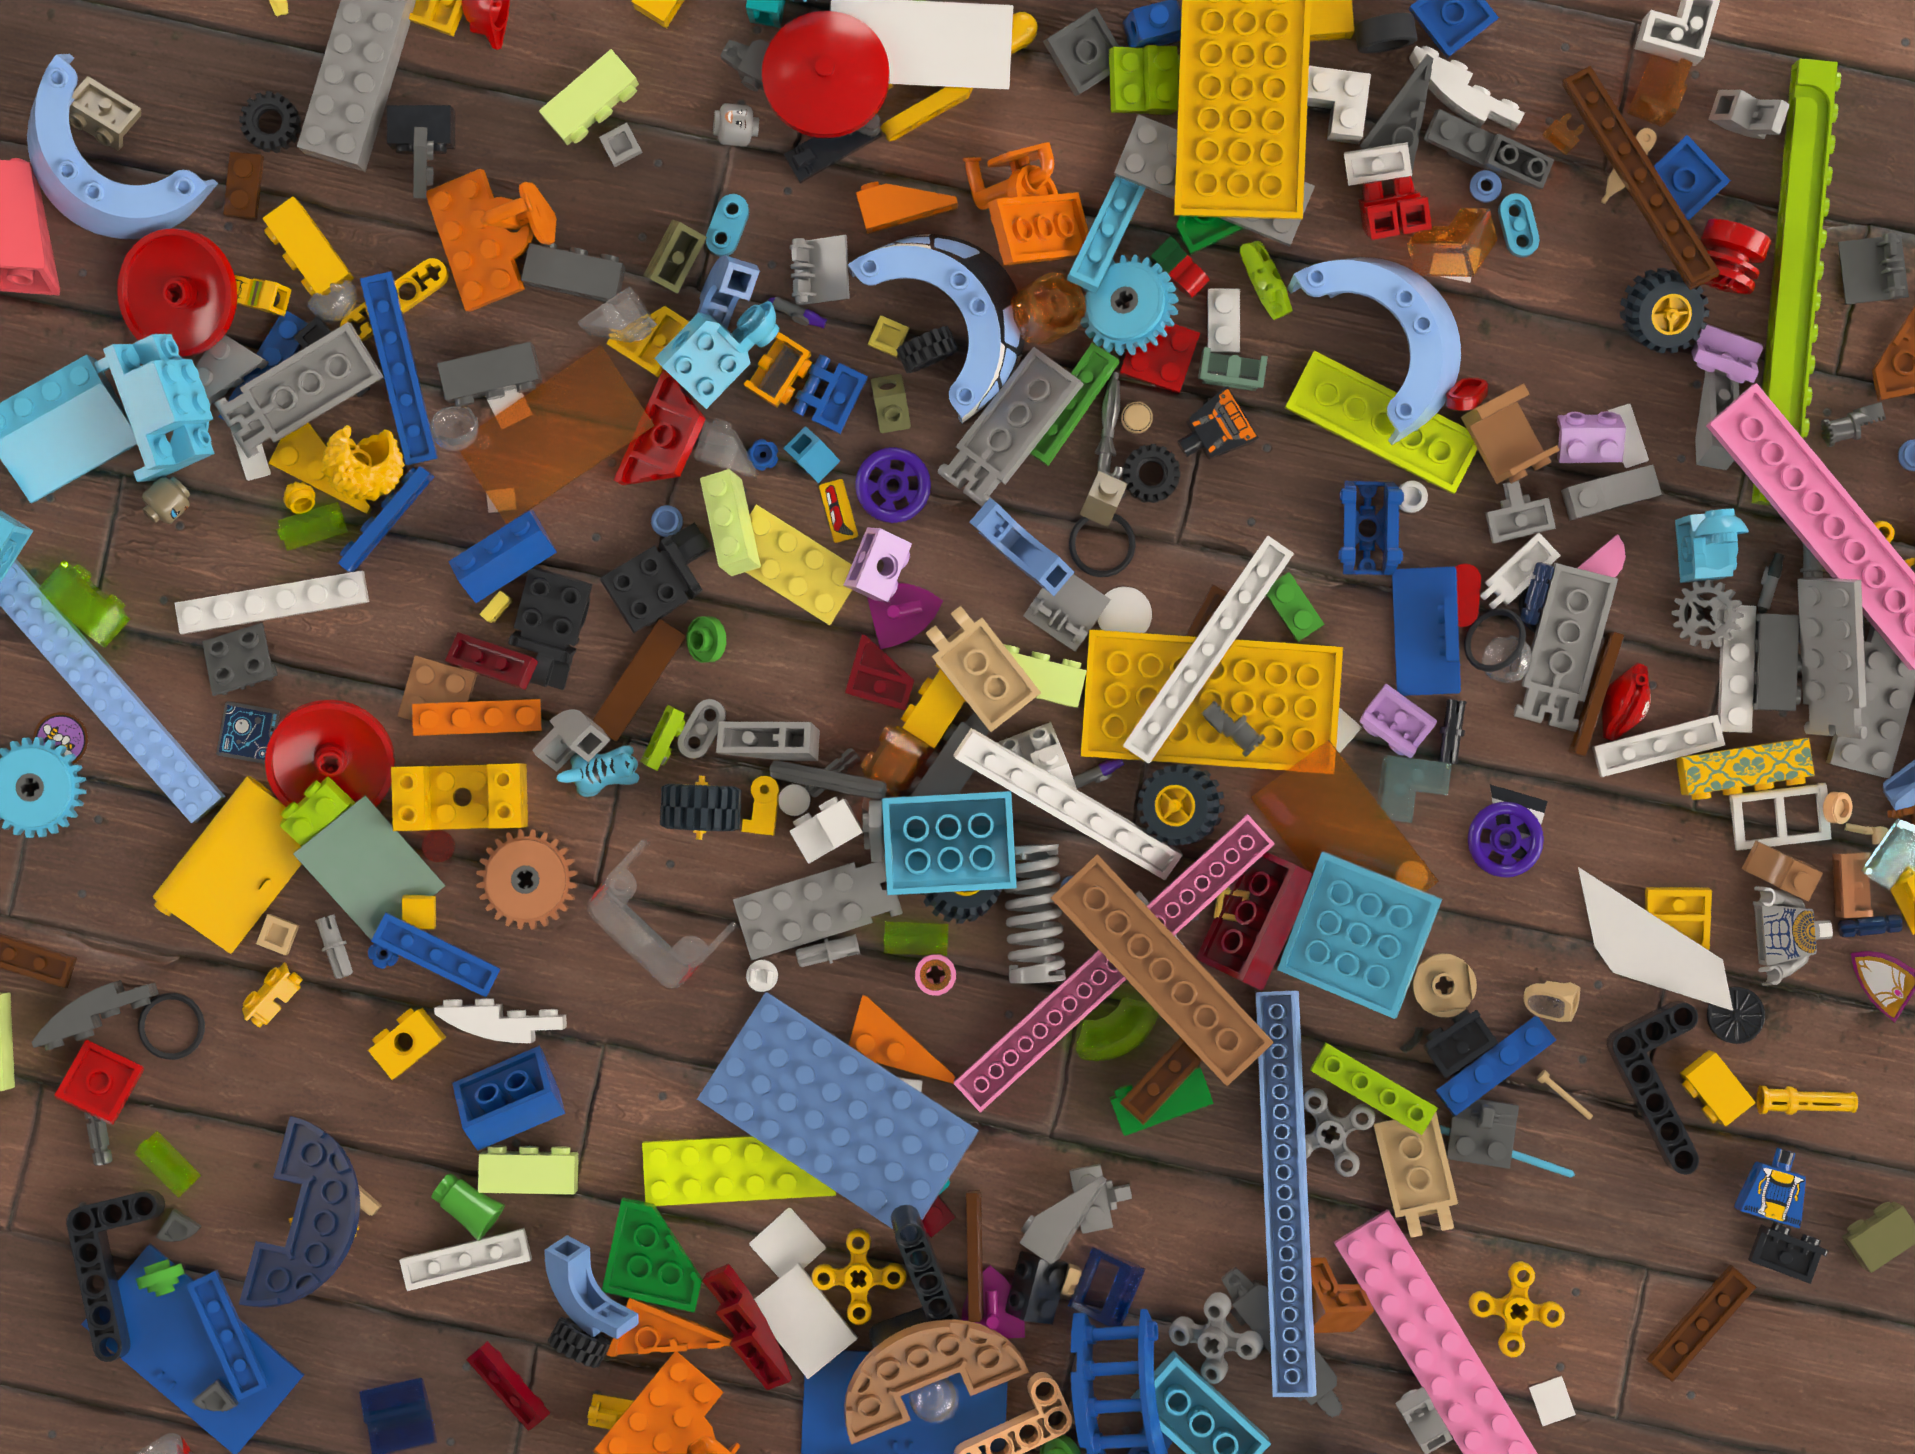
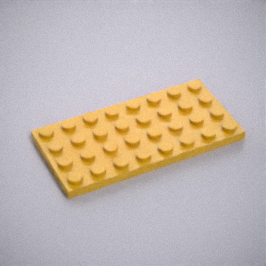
M1182 0L1174 216L1303 219L1311 0Z
M1089 630L1080 756L1142 760L1123 747V744L1192 646L1191 643H1194L1197 637ZM1234 640L1152 761L1335 774L1343 647ZM1213 701L1218 706L1220 705V711L1224 709V713H1227L1228 717L1230 716L1234 722L1242 715H1245L1248 724L1259 735L1263 734L1266 737L1261 744H1258V747L1254 745L1255 750L1245 757L1242 754L1243 750L1231 737H1226L1223 733L1220 734L1201 714Z

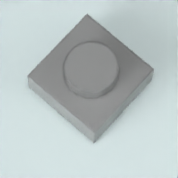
M627 123L599 137L614 167L643 153Z

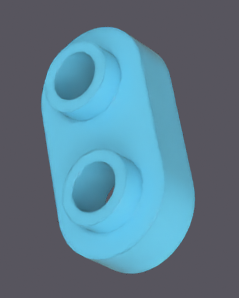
M1518 193L1510 194L1502 200L1498 208L1506 247L1513 256L1519 258L1528 257L1538 248L1540 241L1532 206L1524 195ZM1514 206L1518 208L1519 215L1516 217L1509 214V207ZM1517 237L1526 239V247L1517 245Z
M729 194L719 201L707 231V247L712 254L718 257L723 255L729 256L736 250L748 220L749 207L746 200L740 195ZM730 205H737L739 209L736 214L730 215L727 213V208ZM719 234H724L727 236V241L724 244L716 243V237Z

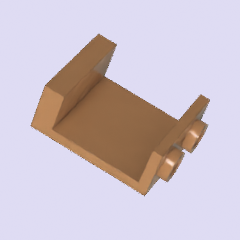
M1524 383L1461 417L1496 484L1506 479H1509L1511 484L1528 475L1525 470L1526 468L1532 466L1534 471L1551 463L1549 456L1560 451L1556 445L1544 452L1520 408L1518 401L1530 395Z

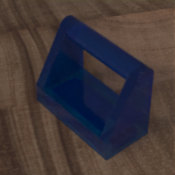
M1092 1247L1068 1306L1081 1313L1086 1312L1087 1316L1107 1326L1120 1327L1127 1316L1145 1268L1099 1248ZM1103 1259L1120 1268L1102 1311L1083 1304L1099 1263Z

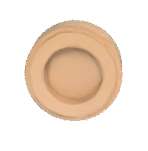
M1831 792L1826 796L1823 804V814L1828 822L1844 824L1852 814V800L1847 793Z

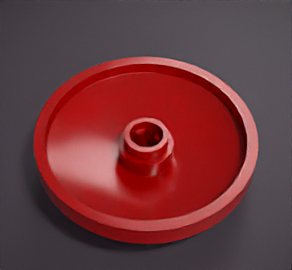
M816 11L799 16L787 23L771 40L762 64L764 92L774 113L793 130L817 138L844 136L866 125L882 107L890 82L888 57L878 36L859 19L835 11Z
M181 228L154 231L133 245L121 265L117 283L119 308L127 327L138 340L152 334H172L173 340L179 349V356L184 357L197 355L209 350L227 333L234 319L237 307L236 279L225 254L206 236Z
M340 700L313 701L292 710L274 729L265 754V770L269 785L278 800L285 807L293 801L298 804L306 797L303 793L314 781L317 780L321 783L326 777H330L355 802L366 796L377 807L389 791L392 783L391 767H395L394 748L383 725L365 709Z

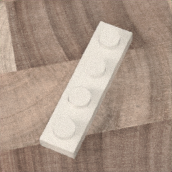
M1741 605L1736 608V612L1744 614V617L1735 621L1741 629H1732L1730 631L1733 636L1732 641L1724 637L1721 639L1718 719L1722 732L1752 733L1756 606ZM1727 608L1724 610L1723 621L1725 623L1728 617Z
M1712 715L1592 746L1599 775L1600 777H1605L1725 746L1718 715Z
M525 1228L482 1238L479 1241L474 1240L401 1258L399 1261L406 1290L410 1291L531 1261L532 1256Z

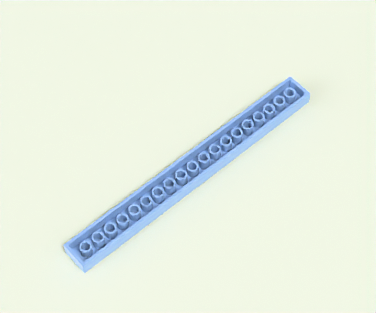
M15 559L0 583V606L191 823H197L225 798V795L21 563Z
M1299 991L1256 992L1257 1025L1274 1042L1258 1057L1273 1397H1314L1317 1393Z

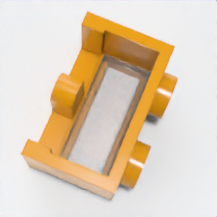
M780 332L775 336L776 341L767 355L764 354L758 362L759 367L750 381L746 380L744 383L747 390L778 408L780 403L786 405L796 390L792 387V384L798 376L803 379L813 363L809 360L811 356L810 351Z

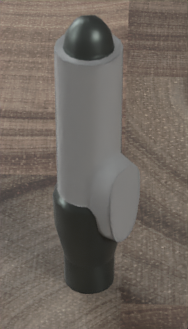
M1774 553L1770 565L1765 567L1761 580L1763 588L1757 604L1758 611L1761 614L1766 613L1770 609L1777 583L1782 573L1785 557L1783 554Z

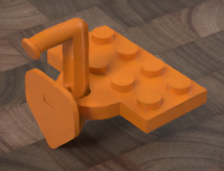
M1050 142L1010 151L988 160L987 165L990 168L1010 166L1012 171L1009 179L988 188L984 186L979 161L982 158H963L975 205L981 210L989 209L991 221L999 245V252L1004 265L1077 258L1089 231L1079 193L1058 194L1055 184L1050 178L1055 165ZM1037 159L1040 160L1041 167L1030 165V162Z
M477 169L427 191L426 198L465 311H474L525 290L515 259L526 252L529 243H532L533 234L542 244L550 245L555 242L556 215L535 184L530 182L521 183L519 185L521 198L515 200L505 197L494 198L485 170Z
M674 1352L598 1443L593 1452L595 1454H735L741 1445L736 1442L729 1449H726L716 1440L713 1428L704 1416L724 1392L680 1353Z

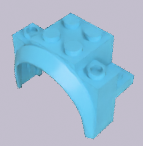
M152 334L133 344H112L103 349L106 357L94 362L97 373L110 369L145 464L144 467L133 471L137 482L156 481L160 477H165L215 454L211 445V437L208 433L209 421L213 420L204 386L199 378V372L194 366L192 359H183L179 356V349L173 340L172 334ZM170 431H173V435L169 443L167 441L165 434Z

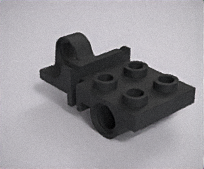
M695 522L681 531L662 539L658 545L661 550L660 553L654 545L600 578V581L633 633L657 622L659 618L662 619L678 606L687 603L688 597L685 593H688L690 598L693 599L702 592L703 589L687 564L709 552L712 546L705 535L700 532Z
M533 567L528 571L514 628L522 630V632L516 630L511 634L508 644L538 653L536 657L538 664L530 679V683L544 687L551 686L561 690L565 689L573 656L577 649L569 645L575 646L579 642L578 637L590 605L589 596L593 584L537 567Z

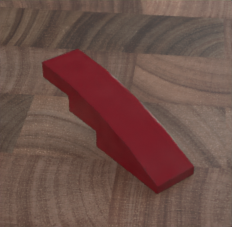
M726 1264L707 1272L702 1282L719 1301L720 1306L716 1313L734 1334L730 1342L731 1347L766 1390L789 1383L792 1376L780 1346L765 1316L730 1264Z

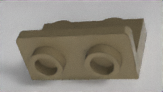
M89 76L73 92L72 98L75 100L70 105L69 123L78 130L83 129L93 135L102 145L111 146L119 151L123 147V136L141 117V108Z

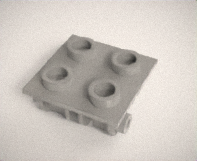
M847 235L806 241L804 238L792 239L793 245L789 247L792 251V261H794V264H791L790 268L795 269V273L791 274V278L795 279L793 280L792 297H795L796 305L850 299Z
M1073 574L1055 596L1042 588L1023 617L1073 651H1076L1111 599Z

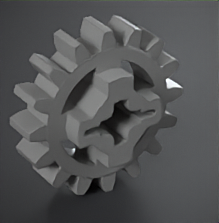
M1706 579L1704 587L1697 581L1693 582V591L1683 588L1682 592L1685 598L1683 600L1675 598L1674 602L1680 605V608L1671 613L1679 617V621L1673 624L1674 628L1684 629L1680 634V638L1687 639L1691 636L1690 645L1696 647L1701 641L1702 648L1709 649L1712 641L1716 647H1722L1721 639L1723 637L1732 641L1733 636L1730 631L1732 629L1740 630L1741 627L1735 621L1744 617V614L1736 612V608L1741 606L1742 602L1740 600H1732L1736 592L1732 589L1724 592L1725 584L1719 582L1714 588L1713 581L1710 579ZM1706 593L1718 595L1710 601H1705L1700 597V595ZM1690 606L1692 611L1691 618L1688 620V609ZM1701 606L1712 610L1710 615L1713 617L1712 620L1714 622L1703 619L1705 613ZM1727 608L1728 617L1725 623L1723 621L1724 610ZM1705 628H1711L1716 632L1712 635L1698 634L1699 631Z

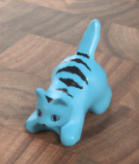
M630 745L618 747L604 754L597 753L589 763L575 753L570 760L572 768L558 774L556 779L564 783L574 782L579 795L591 797L601 792L606 785H631L637 783L639 775L635 773V770L638 767V762L635 757L631 756L634 750Z

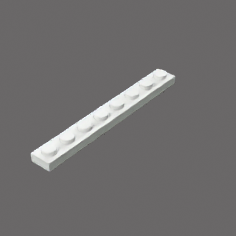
M1270 536L1265 538L1127 738L1123 747L1148 764L1152 761L1294 555L1293 552Z
M972 728L954 753L955 759L1163 880H1166L1183 856L1179 849L1168 845L1167 842L1156 840L1157 836L1150 835L1145 829Z

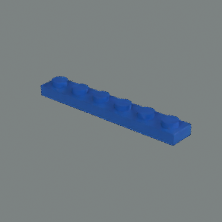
M390 271L360 278L405 464L407 466L438 459L393 273Z

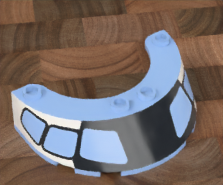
M915 235L873 250L848 264L849 273L852 277L856 276L865 285L873 286L881 282L903 278L921 280L938 287L957 304L967 325L969 347L964 367L950 387L949 400L957 411L958 419L962 424L986 407L1017 369L1025 343L1026 326L1023 304L1018 290L1006 270L997 260L980 247L968 241L947 235Z

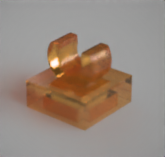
M1570 113L1565 114L1560 121L1556 119L1542 134L1565 155L1580 141L1577 136L1584 129L1583 124L1578 126L1576 130H1569L1566 123L1572 116Z

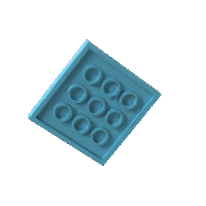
M1325 851L1321 852L1277 970L1395 1019L1402 1006L1442 899Z

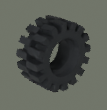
M266 91L265 95L261 92L255 94L257 98L254 100L250 97L247 100L248 106H243L241 109L244 113L243 117L239 116V122L243 126L240 128L247 140L258 149L270 153V150L278 153L281 152V148L285 150L290 148L289 143L291 141L295 143L298 139L296 133L301 132V127L299 126L301 117L298 115L296 107L279 93L273 94L271 91ZM267 111H276L282 117L280 129L272 134L262 132L259 127V119Z
M943 326L915 337L911 341H907L896 350L906 373H912L952 356L959 349L949 327Z
M1156 444L1143 445L1134 450L1127 458L1123 467L1122 479L1128 484L1126 490L1135 499L1138 498L1141 502L1157 503L1160 500L1166 499L1176 489L1181 473L1179 471L1180 465L1176 461L1175 455L1166 450V447H1159ZM1146 462H1156L1163 469V479L1155 486L1144 484L1139 477V469Z
M567 1317L559 1318L548 1339V1343L551 1344L550 1346L557 1349L556 1351L559 1353H563L567 1358H572L575 1362H581L585 1366H591L592 1368L600 1366L611 1344L602 1334H597L594 1337L587 1334Z

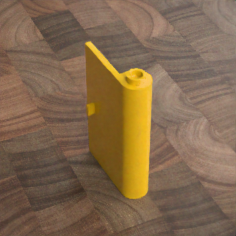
M247 776L153 895V898L156 900L154 906L167 916L174 914L225 951L232 954L302 865L293 854L301 846L280 827L283 819L281 813L286 807L263 784Z

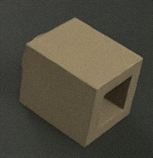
M1098 471L1079 515L1109 527L1128 484Z

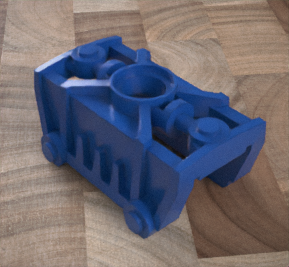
M1344 481V488L1339 492V500L1341 504H1344V547H1341L1338 552V559L1340 563H1343V574L1392 575L1398 564H1401V561H1403V551L1399 548V505H1402V502H1404L1402 489H1399L1394 482ZM1356 486L1359 488L1361 497L1364 498V506H1360V514L1356 510ZM1377 487H1384L1383 507L1375 515L1376 506H1371V498L1376 494ZM1366 519L1374 522L1376 526L1375 534L1368 538L1362 536L1358 529L1360 522ZM1359 543V551H1363V559L1359 562L1357 570H1353L1356 557L1355 546ZM1375 544L1383 552L1382 571H1376L1375 563L1370 559V551H1375Z

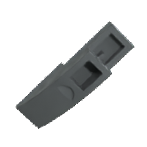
M1440 109L1435 110L1423 139L1446 150L1447 155L1482 170L1492 171L1500 177L1537 189H1543L1554 159L1506 136L1491 134Z
M119 980L82 995L65 1006L48 1021L33 1039V1048L44 1045L45 1051L63 1046V1039L73 1035L76 1041L94 1036L93 1029L103 1026L99 1014H101L102 1019L120 1014L119 1007L131 1004L132 1009L151 1004L149 997L159 995L156 983L146 984L125 991L122 981Z

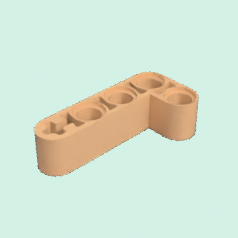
M1038 1372L1030 1377L1027 1388L1035 1406L1034 1409L961 1442L956 1446L954 1454H966L969 1452L970 1454H982L979 1448L982 1445L986 1454H1023L1068 1432L1072 1426V1416L1060 1388L1052 1376L1045 1372ZM1042 1382H1049L1051 1384L1050 1392L1045 1396L1036 1395V1387ZM1053 1412H1063L1064 1417L1061 1423L1058 1425L1049 1424L1048 1419ZM1029 1424L1035 1427L1034 1434L1030 1438L1025 1439L1019 1436L1023 1426ZM997 1438L1005 1439L1006 1446L1003 1450L999 1452L990 1450L992 1441Z

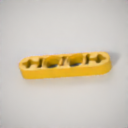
M435 258L427 259L395 281L403 314L447 283L449 272L440 260ZM429 267L441 268L438 272L440 278L437 281L429 278L423 282L428 287L423 291L421 285L414 277L418 275L423 280L429 275L427 270ZM411 283L415 285L416 294L412 299L403 300L400 298L399 290L403 284ZM366 302L348 313L342 319L340 327L353 320L357 323L364 321L366 318L362 313L366 311L368 314ZM369 322L361 325L360 330L362 333L358 336L363 342L374 334Z

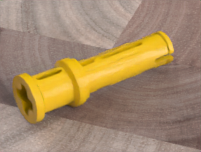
M1761 1085L1757 1090L1756 1102L1759 1114H1766L1768 1111H1781L1787 1115H1793L1798 1110L1855 1113L1858 1108V1097L1855 1092L1797 1091L1792 1086H1787L1785 1089H1768L1767 1086Z

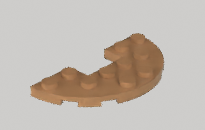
M936 1320L903 1329L877 1345L859 1364L851 1378L844 1403V1419L851 1445L911 1421L901 1397L902 1395L960 1372L969 1395L972 1396L1029 1373L1028 1367L1020 1352L1007 1338L995 1330L978 1323L963 1320Z

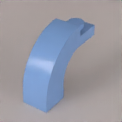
M726 255L721 256L715 262L699 297L700 305L697 313L711 315L719 324L721 323L727 329L738 300L742 298L750 301L760 272L758 266Z
M989 498L970 520V523L979 531L978 533L1053 596L1073 575L1074 571L1058 555L1029 534L993 499Z
M566 1235L545 1249L546 1272L554 1295L566 1314L583 1331L592 1337L602 1331L618 1339L639 1324L638 1313L610 1299L598 1286L591 1270L589 1246Z

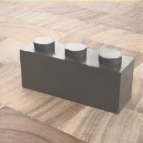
M540 242L538 245L529 243L521 279L526 286L618 305L626 270L623 263H619L618 257L601 254L600 258L588 256V251L580 248L570 247L568 252L557 249L558 245L555 243L550 245Z
M531 342L437 363L445 400L450 404L455 403L456 407L474 404L475 398L486 396L487 400L502 398L505 396L504 391L517 389V393L532 391L536 389L535 384L543 383L535 347Z
M1756 615L1753 710L1796 711V705L1800 704L1801 688L1797 686V673H1800L1802 669L1801 654H1798V641H1800L1799 615Z

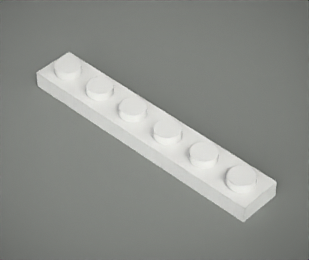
M356 571L176 602L175 609L179 633L183 635L369 603L364 571Z

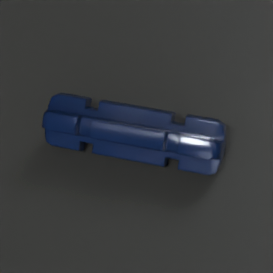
M1537 562L1533 575L1536 576L1535 579H1531L1525 599L1527 607H1523L1520 616L1521 620L1525 623L1537 625L1541 616L1539 608L1544 606L1550 585L1547 581L1548 579L1551 580L1554 572V567L1550 564Z
M1896 914L1885 915V918L1883 916L1857 918L1855 921L1847 919L1838 922L1839 935L1844 938L1855 937V934L1857 936L1883 934L1885 931L1889 933L1900 932L1903 927L1901 916Z

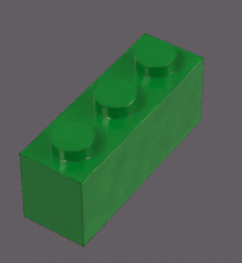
M1200 1066L1192 1072L1145 1125H1142L1120 1104L1122 1099L1133 1089L1132 1084L1115 1089V1095L1109 1097L1123 1136L1214 1104Z

